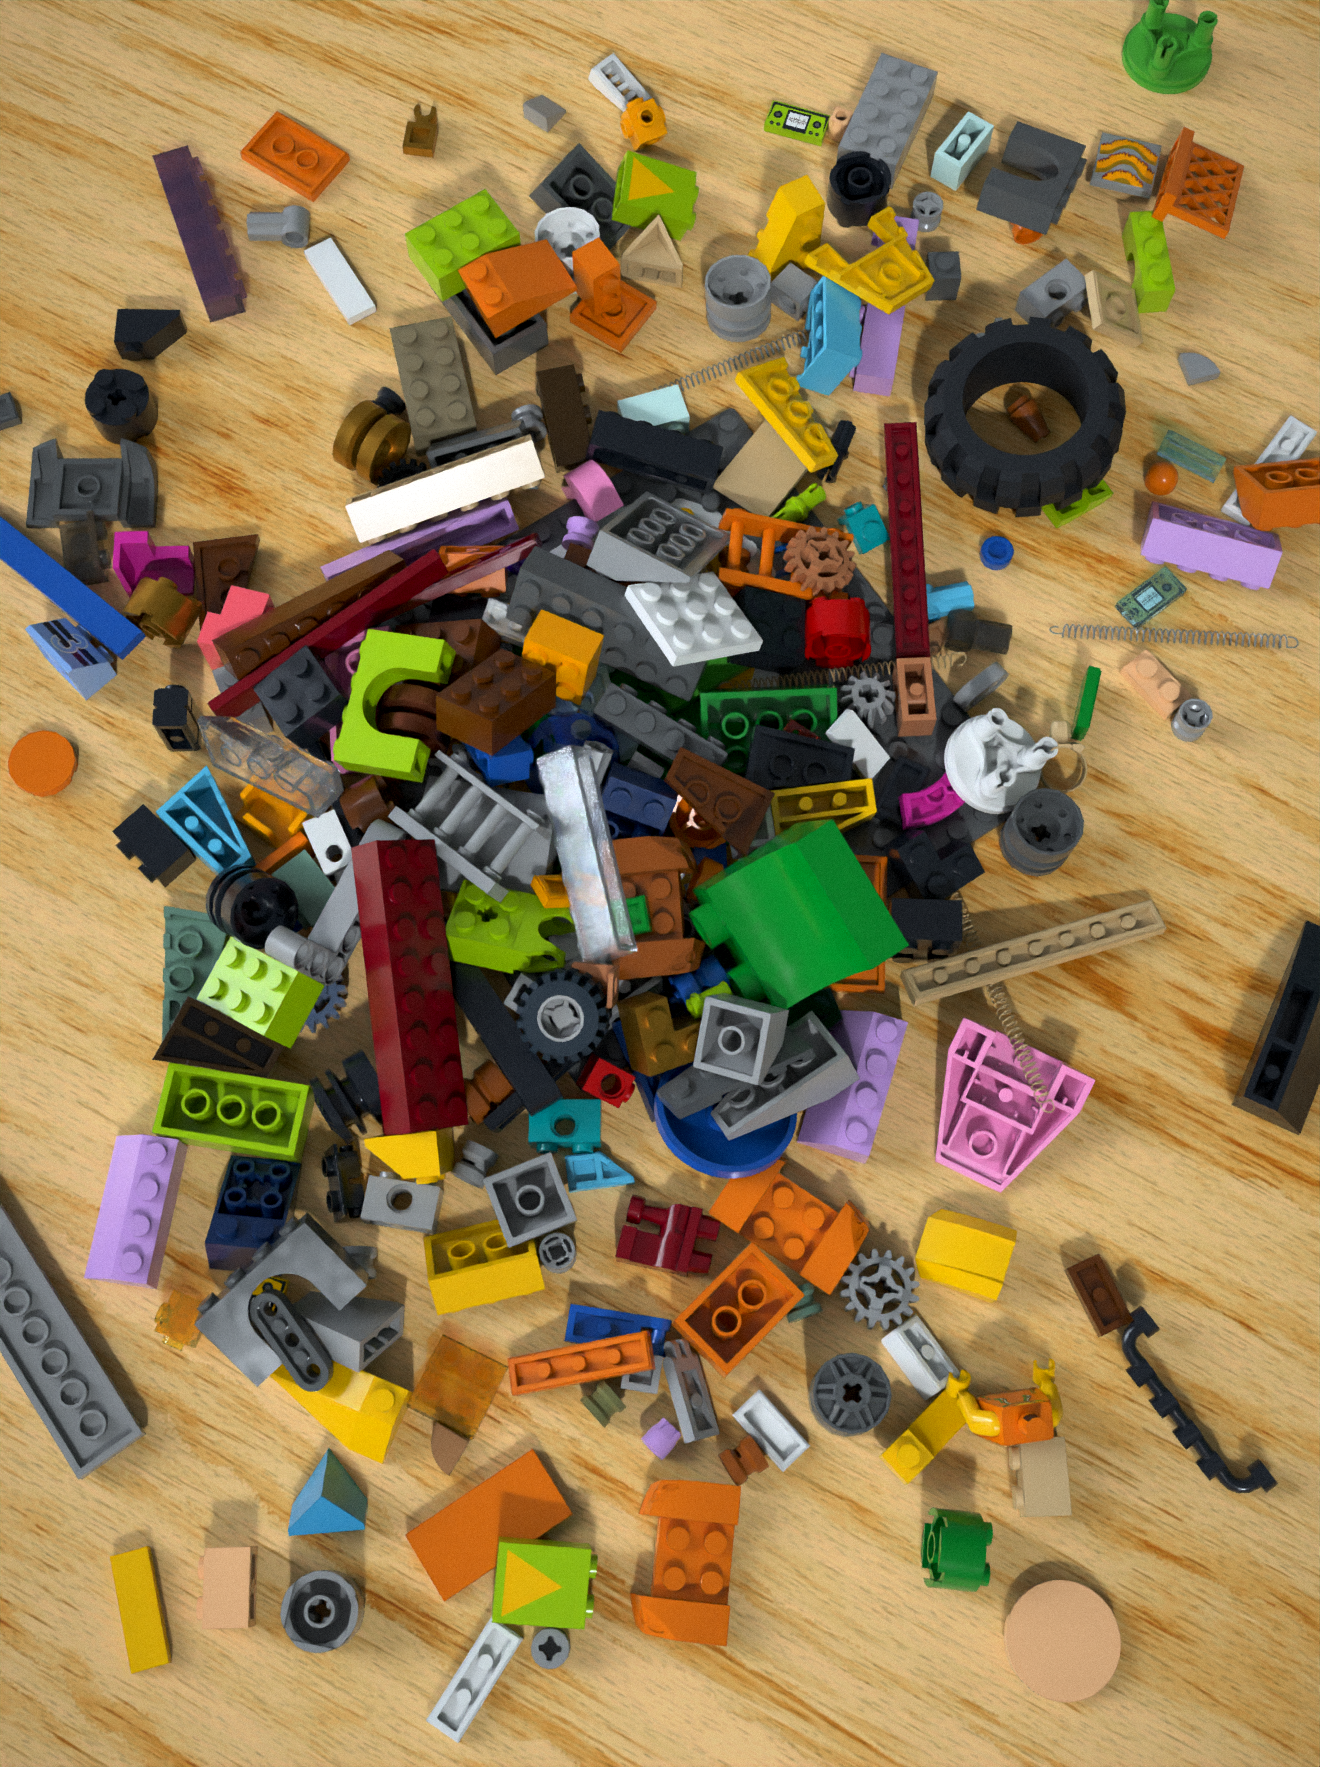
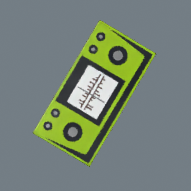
M773 100L764 124V131L822 146L828 129L830 115Z

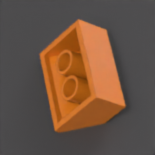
M1320 457L1234 466L1233 474L1242 516L1255 529L1271 531L1277 527L1299 528L1305 524H1320Z

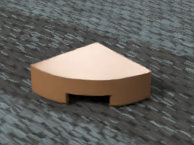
M942 618L929 623L931 659L933 655H937L940 652L944 643L946 628Z
M436 1423L431 1437L432 1454L440 1469L450 1476L469 1442Z

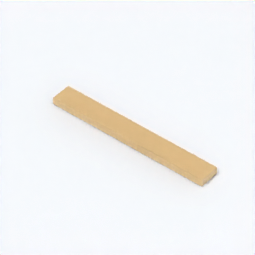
M1152 899L905 969L901 971L900 978L913 1006L1157 936L1163 934L1167 927Z

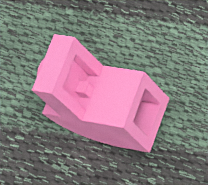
M589 460L563 475L567 485L561 488L566 498L576 499L586 518L597 522L624 506L611 480L595 461Z

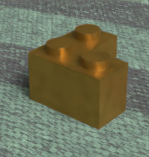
M649 991L616 1002L632 1070L651 1077L694 1061L701 1024L700 1018L694 1019L691 1015L684 1014L671 1019L667 997Z

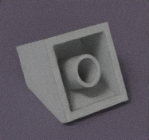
M727 993L706 996L693 1067L754 1085H761L783 1045L789 1010Z
M551 1152L483 1179L508 1248L577 1221Z

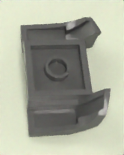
M56 438L34 447L26 527L59 528L60 521H120L123 528H155L158 481L156 464L151 453L146 447L123 438L120 439L122 458H64Z

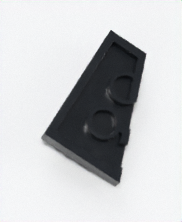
M755 725L752 731L744 778L769 791L850 781L855 748Z

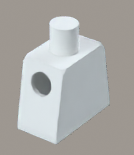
M331 810L303 822L302 825L324 874L329 881L335 880L338 884L352 858V852L335 810ZM342 854L341 860L332 862L333 856Z

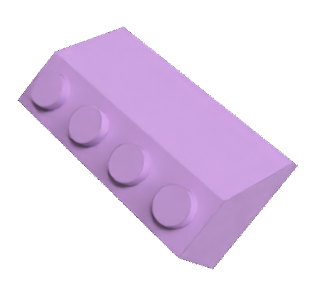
M1155 501L1151 503L1141 542V555L1145 556V559L1151 563H1173L1182 571L1195 573L1196 570L1207 572L1209 577L1219 581H1227L1228 578L1240 581L1242 586L1253 590H1259L1260 587L1270 588L1283 553L1279 535L1276 533L1260 531L1254 527Z
M840 1010L843 1017L842 1024L831 1031L830 1034L848 1055L860 1079L831 1099L807 1108L797 1143L865 1164L870 1155L908 1022L872 1011Z
M145 1134L116 1137L84 1275L85 1279L157 1289L188 1149L180 1140Z

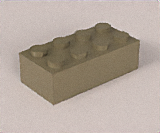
M452 316L389 328L417 457L427 455L426 452L432 443L477 431Z

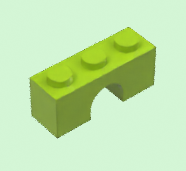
M1153 211L1130 212L1122 232L1126 261H1135V276L1131 288L1135 289L1138 313L1166 312L1176 290L1163 222L1151 217Z

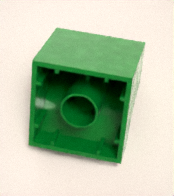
M833 819L795 823L748 853L745 857L740 858L692 889L701 904L689 912L690 919L697 932L711 949L724 942L738 964L737 967L726 973L736 995L779 1008L788 1009L828 985L856 973L874 969L909 946Z

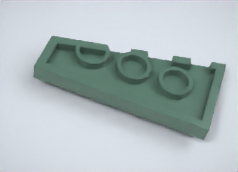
M164 906L165 934H163V948L165 949V968H163V982L165 985L162 1041L187 996L197 1000L200 991L230 936L220 931L210 921L207 913Z

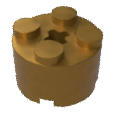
M144 577L138 583L121 615H126L125 618L138 627L149 639L153 640L155 636L164 638L163 645L179 649L199 617L203 605L197 599L191 596H184L176 591L178 588L177 584L165 577H160L158 581Z

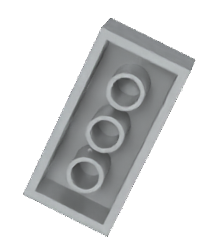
M881 53L838 146L837 160L847 153L856 151L870 153V157L879 161V158L882 159L890 169V189H892L934 96L938 72Z

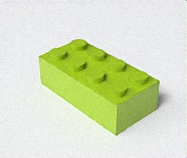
M169 1062L152 1133L158 1137L178 1139L187 1145L301 1164L315 1102L313 1089L309 1085Z

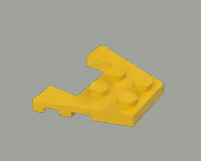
M890 206L871 216L867 225L885 243L881 247L856 262L848 264L828 243H825L808 253L804 262L811 269L889 315L930 290L935 281L918 251H912L906 240L908 234L903 226L898 227L894 220L896 214Z

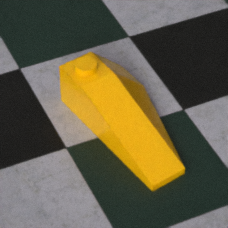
M333 1360L331 1361L334 1373L331 1380L322 1389L315 1392L300 1388L283 1364L270 1375L344 1446L381 1464L385 1461L414 1394L362 1370L358 1373ZM311 1364L313 1371L320 1373L318 1365Z

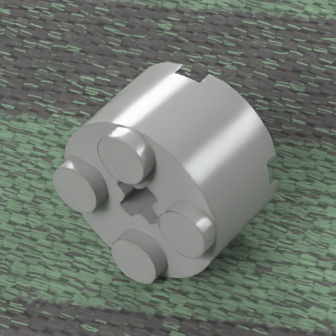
M336 1570L313 1571L300 1577L288 1588L281 1604V1622L287 1635L298 1648L311 1653L328 1652L347 1644L356 1635L364 1618V1598L360 1586L348 1575ZM327 1601L326 1607L331 1609V1615L324 1617L321 1621V1614L315 1612L316 1605Z

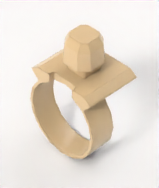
M1053 721L1050 726L1049 737L1053 738L1058 746L1051 749V751L1063 747L1070 748L1080 757L1083 767L1081 777L1074 786L1069 789L1059 790L1062 793H1067L1080 787L1086 779L1088 768L1086 759L1081 753L1085 746L1076 742H1068V738L1072 737L1071 726L1068 721ZM1042 767V768H1041L1040 780L1042 781V783L1044 784V786H1046L1047 788L1056 790V789L1050 787V786L1047 784V782L1045 781L1044 776H1043V771H1042L1043 767Z

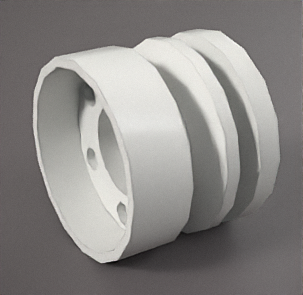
M574 207L558 208L547 213L538 222L534 232L535 242L548 240L573 281L572 252L598 237L601 239L599 224L593 215L583 209Z

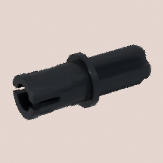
M841 420L838 423L831 439L838 457L833 465L817 471L816 475L820 480H823L829 469L830 471L825 482H836L843 460H846L849 456L848 448L856 431V426L851 421Z

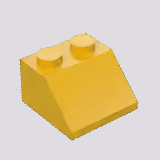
M451 1127L388 1136L381 1134L364 1139L365 1147L404 1179L416 1178V1184L435 1183L438 1180L446 1179V1173L452 1171L455 1165Z

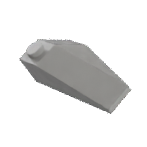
M813 1011L788 1027L813 1048L815 1058L805 1063L802 1059L786 1066L787 1071L776 1076L769 1073L765 1076L761 1085H754L744 1091L732 1090L728 1092L710 1113L728 1140L829 1100L860 1079L848 1055Z

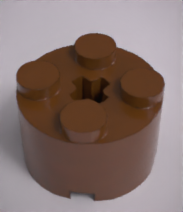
M370 774L340 792L342 794L339 797L340 805L353 830L358 827L365 834L370 824L377 819H381L404 830L388 818L395 806L406 813L409 812V809H405L401 802L405 796L395 780L389 782L386 776Z

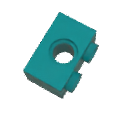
M560 1099L533 1117L529 1114L528 1142L530 1148H536V1152L540 1154L549 1152L555 1154L558 1153V1148H572V1153L575 1154L594 1153V1148H601V1099ZM562 1120H570L575 1124V1129L569 1135H560L555 1130L557 1124Z

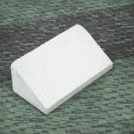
M914 1314L881 1340L887 1351L924 1400H928L946 1386L949 1372L953 1374L954 1378L960 1375L958 1369L917 1314Z

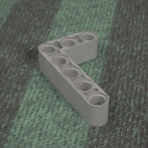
M377 819L370 824L359 845L376 840H411V835L396 826ZM352 858L308 938L284 926H278L271 931L265 943V953L326 986H330L337 981L361 938Z

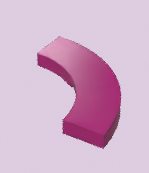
M946 771L936 783L928 788L917 792L903 793L899 796L903 830L916 829L936 823L952 814L965 803L951 786Z

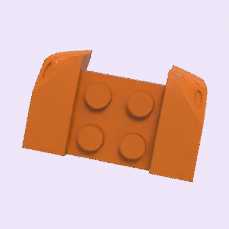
M781 1157L771 1167L758 1174L744 1178H730L708 1213L831 1295L856 1256L869 1231V1221L861 1211L848 1200L838 1213L781 1175L780 1172L789 1160Z
M660 1480L650 1485L639 1514L658 1516L650 1595L630 1593L635 1625L643 1633L681 1642L727 1646L730 1615L728 1594L735 1525H738L741 1486L690 1480Z

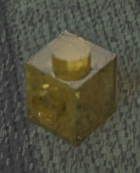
M175 1289L173 1290L168 1303H162L154 1320L157 1323L154 1331L164 1335L162 1343L182 1351L184 1345L196 1348L202 1332L194 1323L199 1313L196 1308L202 1301Z

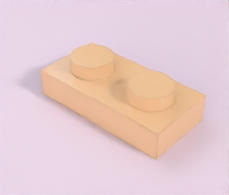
M1147 649L1124 666L1120 672L1125 680L1164 720L1179 710L1180 706L1192 697Z

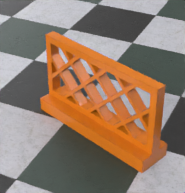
M1183 127L1169 152L1151 217L1163 222L1167 214H1170L1225 239L1230 230L1244 165L1192 142L1195 132ZM1207 170H1211L1215 176H1211ZM1224 170L1229 171L1233 174H1227ZM1195 171L1199 177L1195 178L1191 172ZM1219 184H1222L1226 190H1222ZM1203 186H1207L1211 192H1207ZM1187 188H1191L1195 194H1191ZM1215 201H1219L1223 207H1219ZM1202 202L1207 209H1203L1199 203ZM1186 204L1189 207V209L1184 208L1180 205ZM1211 217H1214L1218 223L1213 221Z

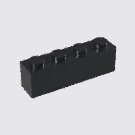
M599 410L585 459L709 495L716 481L723 447L715 445L707 439L698 440L685 436L677 430H665L655 427L647 421L622 417L617 412Z

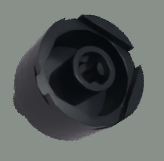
M863 151L847 153L837 160V164L831 169L829 176L827 206L841 227L866 226L871 216L887 208L891 185V172L887 164L880 158L879 161L871 158L870 153Z
M102 369L95 374L94 380L89 384L85 393V405L97 430L107 441L120 445L121 438L136 443V439L144 434L147 437L157 424L158 411L144 378L126 369Z

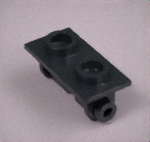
M333 1144L324 1152L325 1156H322L321 1168L323 1176L328 1177L330 1191L327 1192L326 1202L328 1211L330 1213L333 1212L335 1223L344 1218L347 1213H349V1218H359L361 1216L364 1192L362 1183L349 1184L348 1180L361 1177L358 1151H354L353 1145H344L339 1147L338 1152L337 1144Z

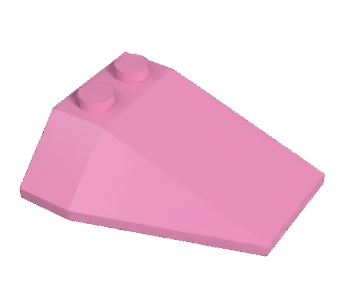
M963 1017L948 1049L935 1161L1001 1193L1080 1113L1095 1079L1030 1045L1024 1049L1017 1050V1054L1031 1050L1030 1053L1020 1056L1019 1060L1033 1056L1031 1060L1022 1062V1066L1036 1062L1035 1065L1026 1067L1024 1071L1028 1072L1033 1068H1039L1037 1071L1029 1073L1027 1077L1031 1078L1036 1074H1041L1040 1077L1031 1079L1030 1083L1034 1084L1041 1079L1044 1080V1082L1034 1085L1032 1089L1036 1090L1041 1086H1047L1045 1089L1035 1093V1095H1040L1044 1092H1049L1048 1095L1038 1098V1101L1052 1099L1055 1109L1053 1112L1047 1113L1042 1108L1046 1111H1052V1102H1036L1037 1097L1033 1096L1032 1085H1029V1079L1025 1078L1024 1067L1020 1066L1021 1061L1017 1060L1018 1055H1015L1016 1050L1012 1048L1013 1044L1009 1042L1010 1038L1007 1037V1034ZM1015 1038L1011 1040L1013 1043L1017 1041ZM1026 1043L1015 1044L1014 1048H1018Z

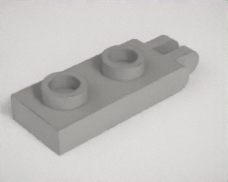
M685 1338L665 1342L664 1352L666 1357L663 1360V1368L685 1444L720 1434L697 1354L691 1352L689 1343Z

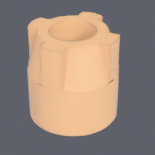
M840 106L834 107V112L829 118L827 130L832 140L841 142L853 116L852 110L848 111Z

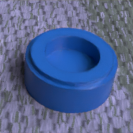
M990 537L984 541L981 547L980 560L984 566L991 570H1002L1012 560L1014 554L1013 546L1004 537Z

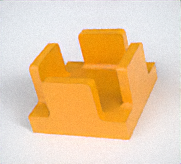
M276 766L269 775L263 770H259L242 790L240 797L244 805L234 818L239 824L274 849H277L300 831L307 837L302 823L328 812L331 806L329 802L316 794L310 782L287 766L283 770Z

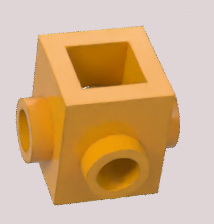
M640 97L626 104L627 109L621 115L620 127L624 137L630 139L634 151L664 139L668 134L664 125L666 118L662 107L656 105L654 98L644 101L643 97Z

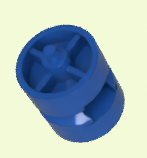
M710 955L701 960L699 969L688 973L671 975L668 977L673 991V997L668 999L671 1005L678 1003L685 1014L690 1015L686 1006V1000L690 998V994L694 992L700 994L722 981L728 984L733 993L731 984L726 976V973L732 970L731 967L724 970L716 957Z

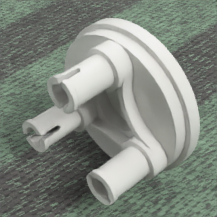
M993 708L986 715H979L966 720L953 731L945 748V770L954 791L968 805L985 813L1004 814L1013 811L1021 797L1037 789L1041 768L1047 760L1057 755L1058 749L1052 751L1051 749L1057 747L1058 744L1051 737H1043L1035 744L1030 734L1018 723L1009 719L1004 710Z

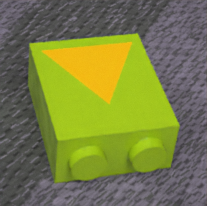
M627 150L617 170L611 220L645 230L660 215L670 238L681 241L686 231L692 230L696 220V212H693V205L699 193V186L695 185L697 172Z
M499 1536L491 1614L492 1623L585 1630V1618L592 1619L594 1594H588L589 1578L596 1579L598 1555L591 1554L592 1549L589 1543Z

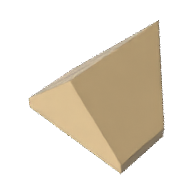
M658 215L622 253L621 278L682 288L683 264L660 215Z

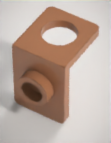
M574 961L571 964V968L579 969V973L582 974L588 972L593 975L591 979L595 983L601 982L604 986L602 991L604 995L607 994V1008L612 1009L618 1001L620 965Z

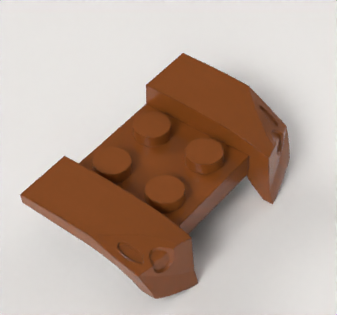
M659 836L603 841L605 873L609 878L611 901L641 895L647 896L653 930L651 932L618 938L615 936L612 917L614 945H611L612 964L620 965L619 980L681 974L699 969L705 942L696 938H686L681 873H700L689 845L679 838Z

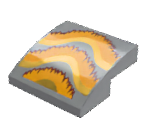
M1102 132L1090 185L1150 199L1162 145Z

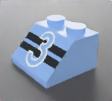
M66 618L32 624L25 629L43 656L85 700L89 699L117 675L110 665L114 661L113 658L101 645L96 649L90 643L93 638L82 626L77 625L74 627Z

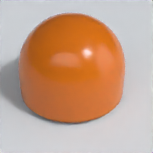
M1156 462L1148 469L1145 475V486L1155 495H1168L1177 485L1178 471L1169 462Z

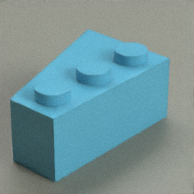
M822 276L810 292L805 329L809 330L810 334L808 347L803 346L801 348L800 357L805 358L804 372L801 375H797V381L800 387L829 396L852 368L857 367L861 361L860 334L862 325L859 315L861 299L825 276Z
M207 766L156 811L164 825L216 876L233 865H257L216 780Z

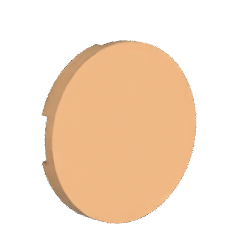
M1048 1580L1031 1586L1015 1602L1005 1622L1004 1646L1012 1670L1029 1689L1049 1700L1076 1702L1095 1695L1111 1680L1120 1659L1121 1636L1112 1610L1096 1592L1077 1582Z

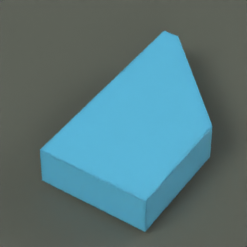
M601 1151L565 1155L569 1193L635 1184L634 1176L615 1164Z

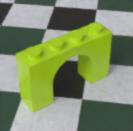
M368 629L366 639L362 641L360 646V662L357 672L353 674L351 679L352 691L349 703L343 709V725L340 736L334 743L333 760L346 770L422 783L431 749L419 739L381 733L377 728L375 720L376 706L382 694L391 685L402 680L417 679L448 684L456 651L442 639Z

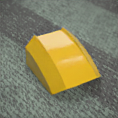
M940 1209L928 1217L916 1253L915 1260L919 1276L930 1282L993 1303L997 1300L1003 1286L1016 1243L1017 1230L980 1218Z

